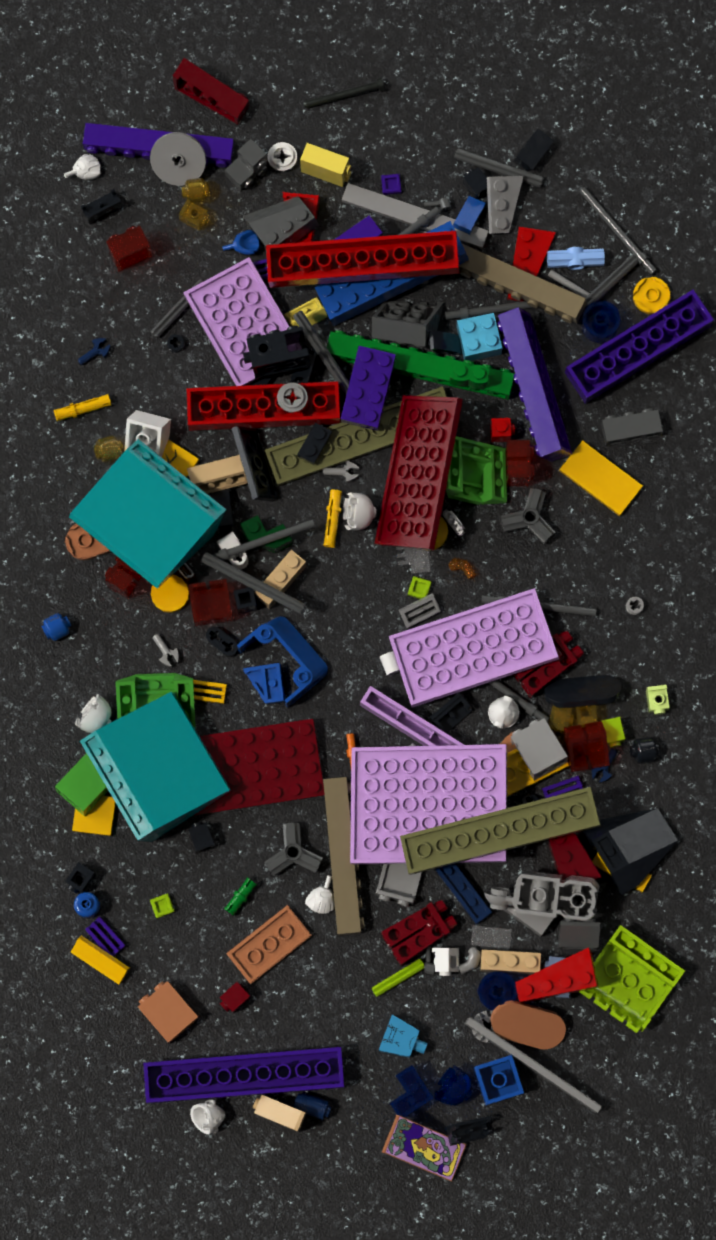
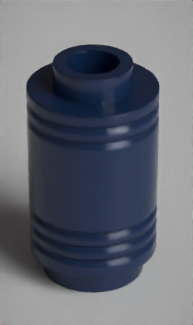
M304 1092L302 1094L298 1093L294 1108L305 1112L306 1115L324 1120V1117H329L332 1106H329V1101L305 1094Z

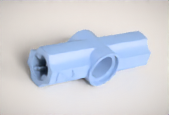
M571 247L567 250L547 251L548 268L568 267L570 270H579L589 266H604V249Z

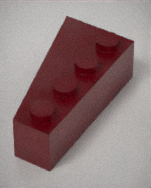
M183 58L173 74L175 90L237 125L249 108V100L244 94L237 93L228 85L223 84L186 58Z
M575 833L547 840L557 874L562 875V880L572 875L591 877L596 881L601 879V875Z

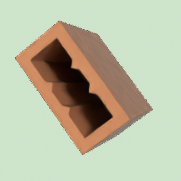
M162 981L154 988L155 992L151 996L147 994L139 1001L140 1005L138 1008L170 1044L198 1020L199 1017L168 981L166 983Z

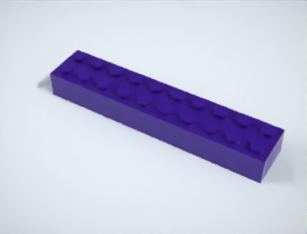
M341 1047L143 1063L147 1104L344 1088Z

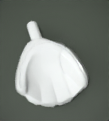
M84 154L76 161L72 171L64 173L65 178L76 175L84 180L96 179L100 176V163L93 155Z
M327 875L325 885L313 889L307 896L305 904L312 911L326 914L334 910V894L332 889L329 888L332 876Z

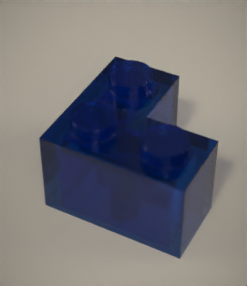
M413 1065L395 1075L405 1091L403 1095L389 1103L396 1115L405 1118L434 1099Z

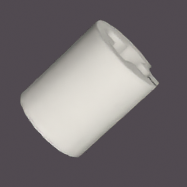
M394 651L380 656L387 676L394 675L400 671Z

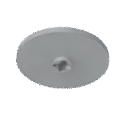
M173 132L163 135L154 143L150 154V163L153 171L161 180L171 185L183 186L195 182L202 175L206 165V154L202 145L194 137L185 133ZM177 156L181 157L179 162L175 161Z

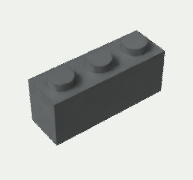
M652 408L642 410V413L637 414L627 412L621 417H616L615 415L607 416L601 423L605 446L659 437L663 432L659 411Z

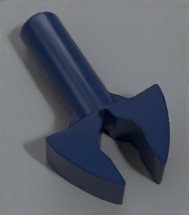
M106 338L92 340L94 344L93 349L78 359L79 364H85L96 355H102L105 359L111 349V345L109 344L104 349H99V347L107 341Z
M610 749L600 766L593 764L592 780L596 773L603 770V777L599 784L612 776V774L608 773V768L617 754L616 750Z

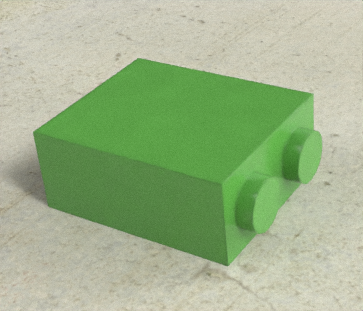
M87 753L55 786L56 792L83 816H86L108 792L106 785Z

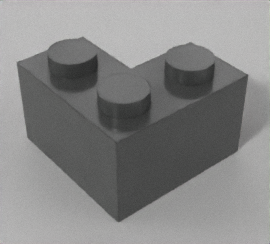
M252 139L237 151L238 158L225 169V176L240 191L244 188H249L253 184L254 179L258 175L262 176L268 167L266 153Z

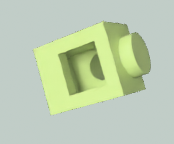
M667 685L647 687L646 696L649 713L654 712V715L665 714L669 710ZM656 697H661V698H662V702H661V703H657V702L655 701V698H656Z

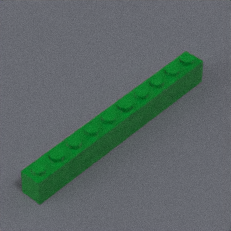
M339 330L335 332L330 331L327 349L334 360L354 364L358 346L396 354L394 374L509 400L514 373H511L508 369L497 370L493 369L490 365L483 364V366L489 368L487 388L457 387L449 383L451 364L460 362L473 366L475 365L474 362L469 360L458 361L452 356L440 357L434 352L423 353L413 347L408 349L401 348L396 343L388 345L378 339H372L371 341L364 339L361 335L349 336Z

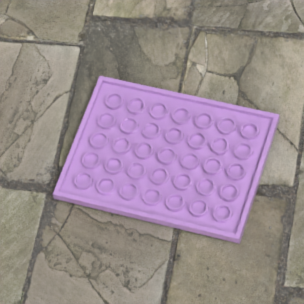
M507 745L352 748L350 863L406 864L400 836L506 809ZM507 850L459 863L507 862Z

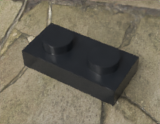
M315 422L297 457L314 465L329 440L332 431Z

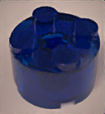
M596 301L588 305L583 313L581 329L586 338L598 344H604L613 339L620 325L618 309L608 301Z
M503 972L487 974L481 980L477 991L481 1005L488 1011L493 1012L498 1005H502L506 1001H515L517 998L515 980ZM495 987L502 989L501 997L493 995Z

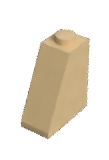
M261 1095V1098L257 1097L253 1105L256 1115L296 1132H299L306 1115L301 1110Z

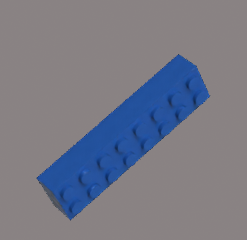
M451 221L427 233L455 231ZM457 235L460 265L469 259ZM437 275L326 283L316 286L315 289L330 321L335 326Z

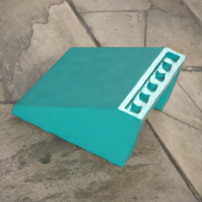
M137 439L74 508L69 518L158 589L214 536L226 509Z
M174 692L167 693L80 740L138 841L153 842L232 791Z

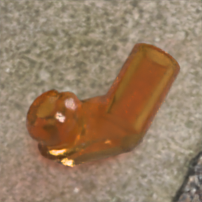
M453 558L448 564L452 571L457 569L463 570L468 580L476 576L467 560Z

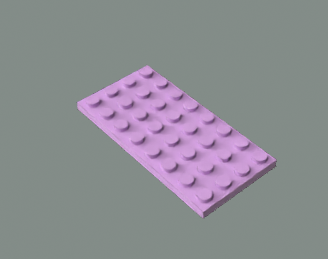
M535 588L389 636L411 707L559 659Z

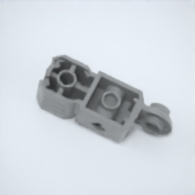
M523 870L516 880L514 893H510V889L492 887L491 890L484 891V894L492 909L507 910L509 905L514 906L517 913L554 918L561 914L565 919L588 921L597 912L595 905L598 899L597 891L600 886L591 877L572 875L562 880V875ZM575 895H581L583 897L582 900L578 901Z

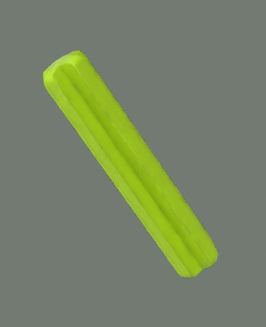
M418 959L373 986L372 991L375 996H380L423 970L425 966L423 961Z

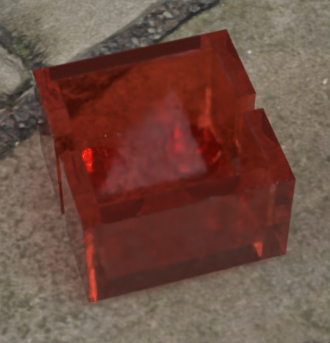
M132 226L125 233L112 235L106 241L109 254L118 272L152 257L150 245L141 226Z
M507 440L505 448L507 466L506 486H529L530 480H533L534 464L530 463L533 462L534 446H530V440Z
M116 556L115 561L117 563L113 568L109 567L106 571L105 581L108 588L128 599L136 587L132 580L135 579L139 582L142 576Z
M226 579L209 581L211 589H207L205 582L188 585L195 626L212 624L214 619L216 623L233 620Z
M602 721L587 723L583 728L581 725L564 727L566 754L571 772L589 769L584 755H588L592 768L609 766L607 734Z

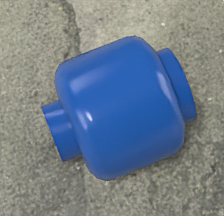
M56 613L43 621L44 625L41 627L48 639L51 638L53 641H57L69 634L68 627L71 624L67 616L62 617L60 613Z
M83 892L75 898L74 909L80 917L92 918L99 912L100 902L94 894Z

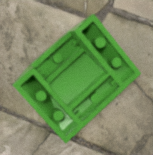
M456 436L446 485L448 498L477 505L506 503L505 448Z
M177 673L135 674L117 680L116 700L118 719L169 692H174L196 730L193 678Z

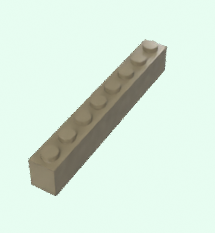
M462 244L469 259L459 265V272L462 276L466 278L473 277L484 286H487V284L491 285L500 293H509L515 300L520 301L522 299L527 301V304L531 307L543 308L549 315L554 316L556 314L561 316V319L567 323H578L587 305L586 298Z
M346 777L323 779L338 936L361 934V929H364V918L359 917V909H363L362 897L358 898L357 890H361L360 878H356L355 871L359 870V864L350 863L351 801L348 799V794H351V782H347Z

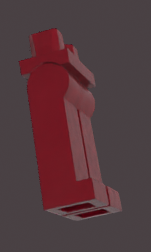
M568 631L559 635L556 633L552 636L559 657L558 660L546 663L541 668L537 666L513 674L516 680L521 682V687L530 699L567 669L576 665L578 659L583 655V651L578 645L571 650L566 646V644L573 640Z
M443 900L434 904L432 902L427 904L426 907L381 932V936L389 949L393 948L391 952L400 966L442 937L449 935L450 931L457 925L452 915L445 920H442L439 915L447 910ZM423 928L422 931L396 946L398 943H400L401 941L405 940L406 938H408L409 936L413 935L414 933Z

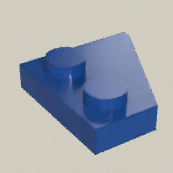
M280 663L243 668L244 673L248 676L265 704L285 702Z

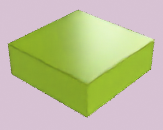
M413 576L407 595L418 599L427 596L431 581Z
M168 893L150 900L156 919L175 912Z

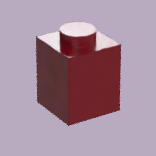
M236 982L219 998L222 1000L220 1005L226 1012L231 1010L234 1013L251 997Z

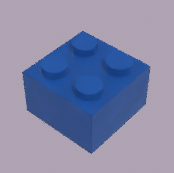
M512 1055L473 1068L485 1106L524 1094Z

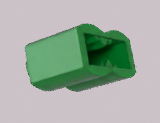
M460 362L451 364L449 383L457 387L470 386L474 389H485L488 384L489 368L483 365L469 366Z

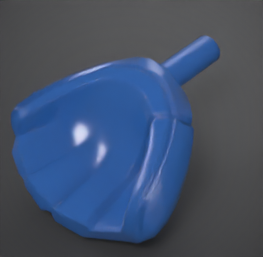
M245 230L236 235L233 244L222 246L223 251L234 248L236 252L252 255L259 250L260 241L253 230Z

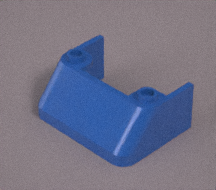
M280 616L259 626L237 645V648L241 654L256 640L262 644H268L277 638L301 667L293 674V680L298 689L284 700L285 706L289 708L327 675L328 668L322 658L289 620Z

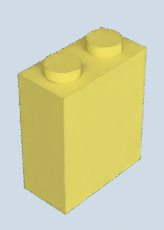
M309 143L306 144L300 159L301 172L343 187L344 183L348 182L351 176L349 158Z

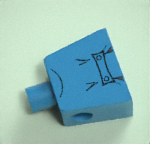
M392 1015L379 1051L410 1058L412 1050L424 1054L428 1043L417 1039L418 1029Z

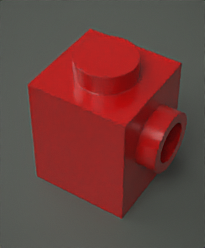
M491 418V442H510L511 435H515L514 423L511 424V419Z

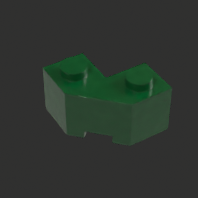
M258 515L241 523V529L248 542L286 529L284 524H281L266 532ZM290 536L261 545L259 548L277 553L292 546V539Z

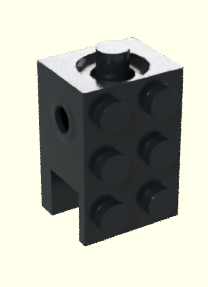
M291 326L284 331L273 330L269 334H255L246 339L249 352L243 353L245 364L252 363L255 378L311 366L307 348L288 352L287 345L305 341L303 327Z

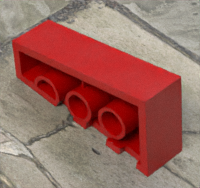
M589 947L515 982L520 1003L599 988L592 952Z

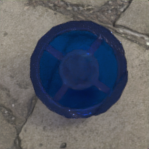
M453 1065L454 1069L449 1067L438 1082V1085H441L439 1092L435 1090L436 1101L447 1106H457L463 1103L464 1100L467 1101L472 1093L470 1090L471 1079L468 1074Z

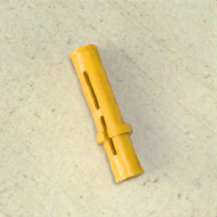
M106 394L84 402L70 403L69 406L54 410V414L58 422L66 418H76L77 415L111 406L109 395Z
M330 490L329 506L326 507L328 514L323 546L327 548H335L338 518L342 509L340 508L342 495L340 490Z

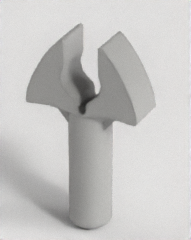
M346 461L347 465L345 467L323 469V474L343 475L346 478V483H349L359 477L358 474H349V471L351 469L359 470V467L350 461Z
M155 634L153 640L163 653L159 661L165 666L172 668L168 661V655L173 656L176 662L179 663L177 648L170 650L161 636Z

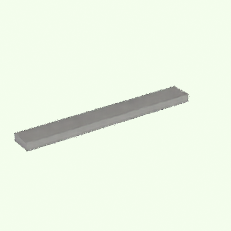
M350 183L347 184L342 197V202L408 225H412L419 216L429 212V210ZM438 214L429 221L428 225L424 228L420 227V229L431 231L449 221L453 225L456 219ZM474 226L469 235L454 228L461 243L483 249L488 230Z
M467 1018L464 1023L466 1026L509 1055H512L519 1062L593 1112H599L601 1105L473 1018Z

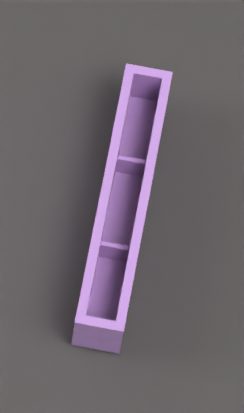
M371 686L360 701L361 707L423 746L464 745Z

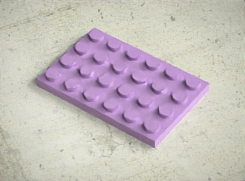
M248 257L183 292L236 386H246L259 379L254 376L252 363L245 364L243 353L249 352L246 339L255 334L266 335L273 330L284 331L289 327L254 264ZM299 343L287 345L288 352L302 349Z

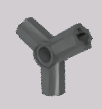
M530 488L524 511L500 516L504 533L528 528L543 544L548 542L556 532L540 516L546 493L539 489ZM531 514L535 517V520L529 522L525 519V516Z
M300 823L283 824L284 849L264 862L269 871L275 876L295 863L316 873L323 858L301 847ZM291 848H295L299 851L297 857L291 858L288 856V851Z

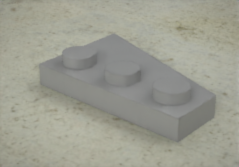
M524 176L487 177L489 234L509 233Z

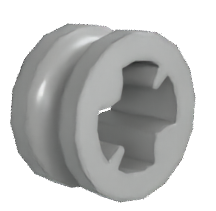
M631 597L626 603V610L632 615L639 614L644 607V603L639 597ZM630 602H638V606H640V609L636 608L635 610H632V605H630Z

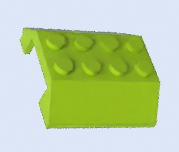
M620 925L594 961L599 988L580 991V993L589 1000L593 996L595 998L593 1002L603 1010L611 1009L609 1014L621 1023L626 1020V1026L635 1033L639 1030L643 1032L685 970Z

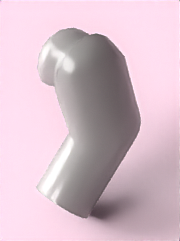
M476 947L468 950L469 957L467 962L459 965L461 974L478 967L481 952Z

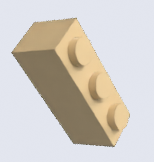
M240 455L187 468L190 481L206 494L248 483Z
M291 550L265 579L264 583L284 593L306 568V561ZM258 591L254 592L255 598L268 609L276 602Z
M482 950L480 971L534 974L540 971L541 953Z

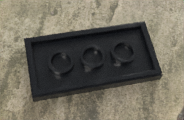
M241 426L231 428L252 499L272 502L278 500L258 429Z

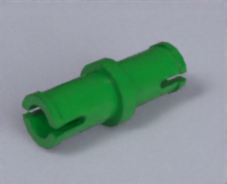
M247 877L239 890H235L233 898L224 909L234 916L243 902H247L248 899L246 898L257 884Z

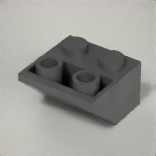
M564 918L558 925V949H586L589 947L591 950H597L599 948L600 922H596V919L576 922V920Z

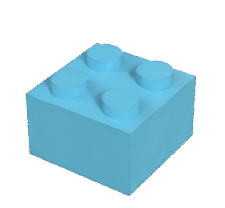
M494 313L457 320V331L464 360L474 361L502 354V345Z

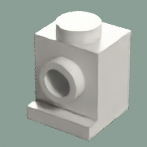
M432 948V952H435V972H439V976H451V972H459V948Z

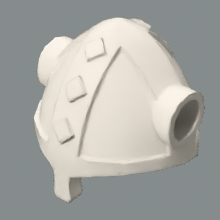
M508 696L498 698L489 706V719L498 728L511 727L519 719L518 705L513 698Z
M207 1100L205 1103L194 1105L191 1108L190 1115L194 1125L201 1132L211 1134L218 1132V1127L225 1118V1111L216 1105L215 1100Z

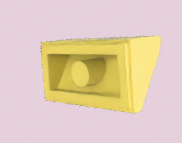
M317 297L284 314L290 327H299L293 318V315L298 311H303L311 325L327 318L325 308Z

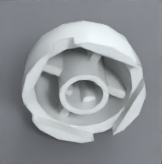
M348 493L349 498H345L343 505V520L347 519L348 524L345 525V528L347 530H363L376 517V508L373 507L372 501L365 494Z
M99 694L96 697H92L81 711L82 718L77 717L75 725L87 733H93L111 723L112 721L109 718L112 712L109 703Z

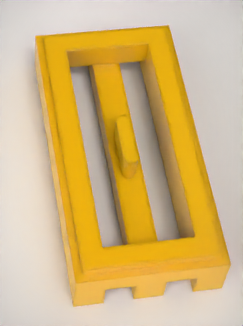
M193 680V685L222 689V691L194 688V692L221 696V699L194 695V700L224 704L227 684Z

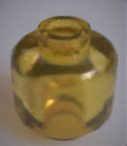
M202 178L188 179L185 182V187L181 188L183 198H186L190 204L205 202L207 197L210 196L208 182H205Z
M113 435L98 439L96 445H94L96 458L104 463L118 459L121 451H123L121 440H117Z

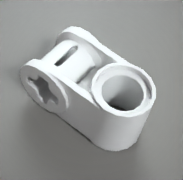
M233 531L216 541L220 549H230L241 545ZM245 552L229 557L232 566L239 570L244 569L248 565V558ZM239 556L240 558H242V561L239 562L238 560H236V557Z

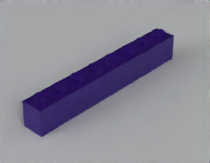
M85 123L83 148L92 154L105 152V154L111 156L123 154L129 158L142 156V158L150 160L154 143L163 135L173 132ZM188 134L202 145L206 154V165L216 164V166L224 168L232 164L234 140L232 138ZM177 156L176 160L180 161L181 157Z

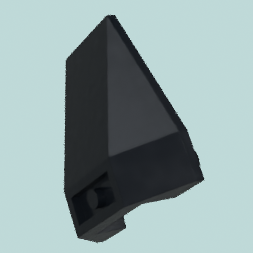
M658 808L599 820L601 826L581 831L590 846H594L612 875L611 880L621 896L638 887L678 842Z

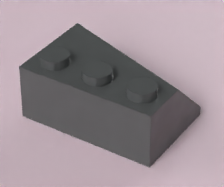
M298 196L243 216L265 247L266 245L296 243L319 226L313 214Z
M384 301L372 316V337L378 338L381 341L390 340L396 341L399 344H413L416 347L426 346L428 344L429 331H437L444 302H437V306L427 305V302L410 305L408 302Z

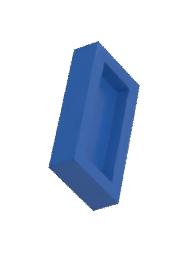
M468 196L453 227L470 235L486 203Z

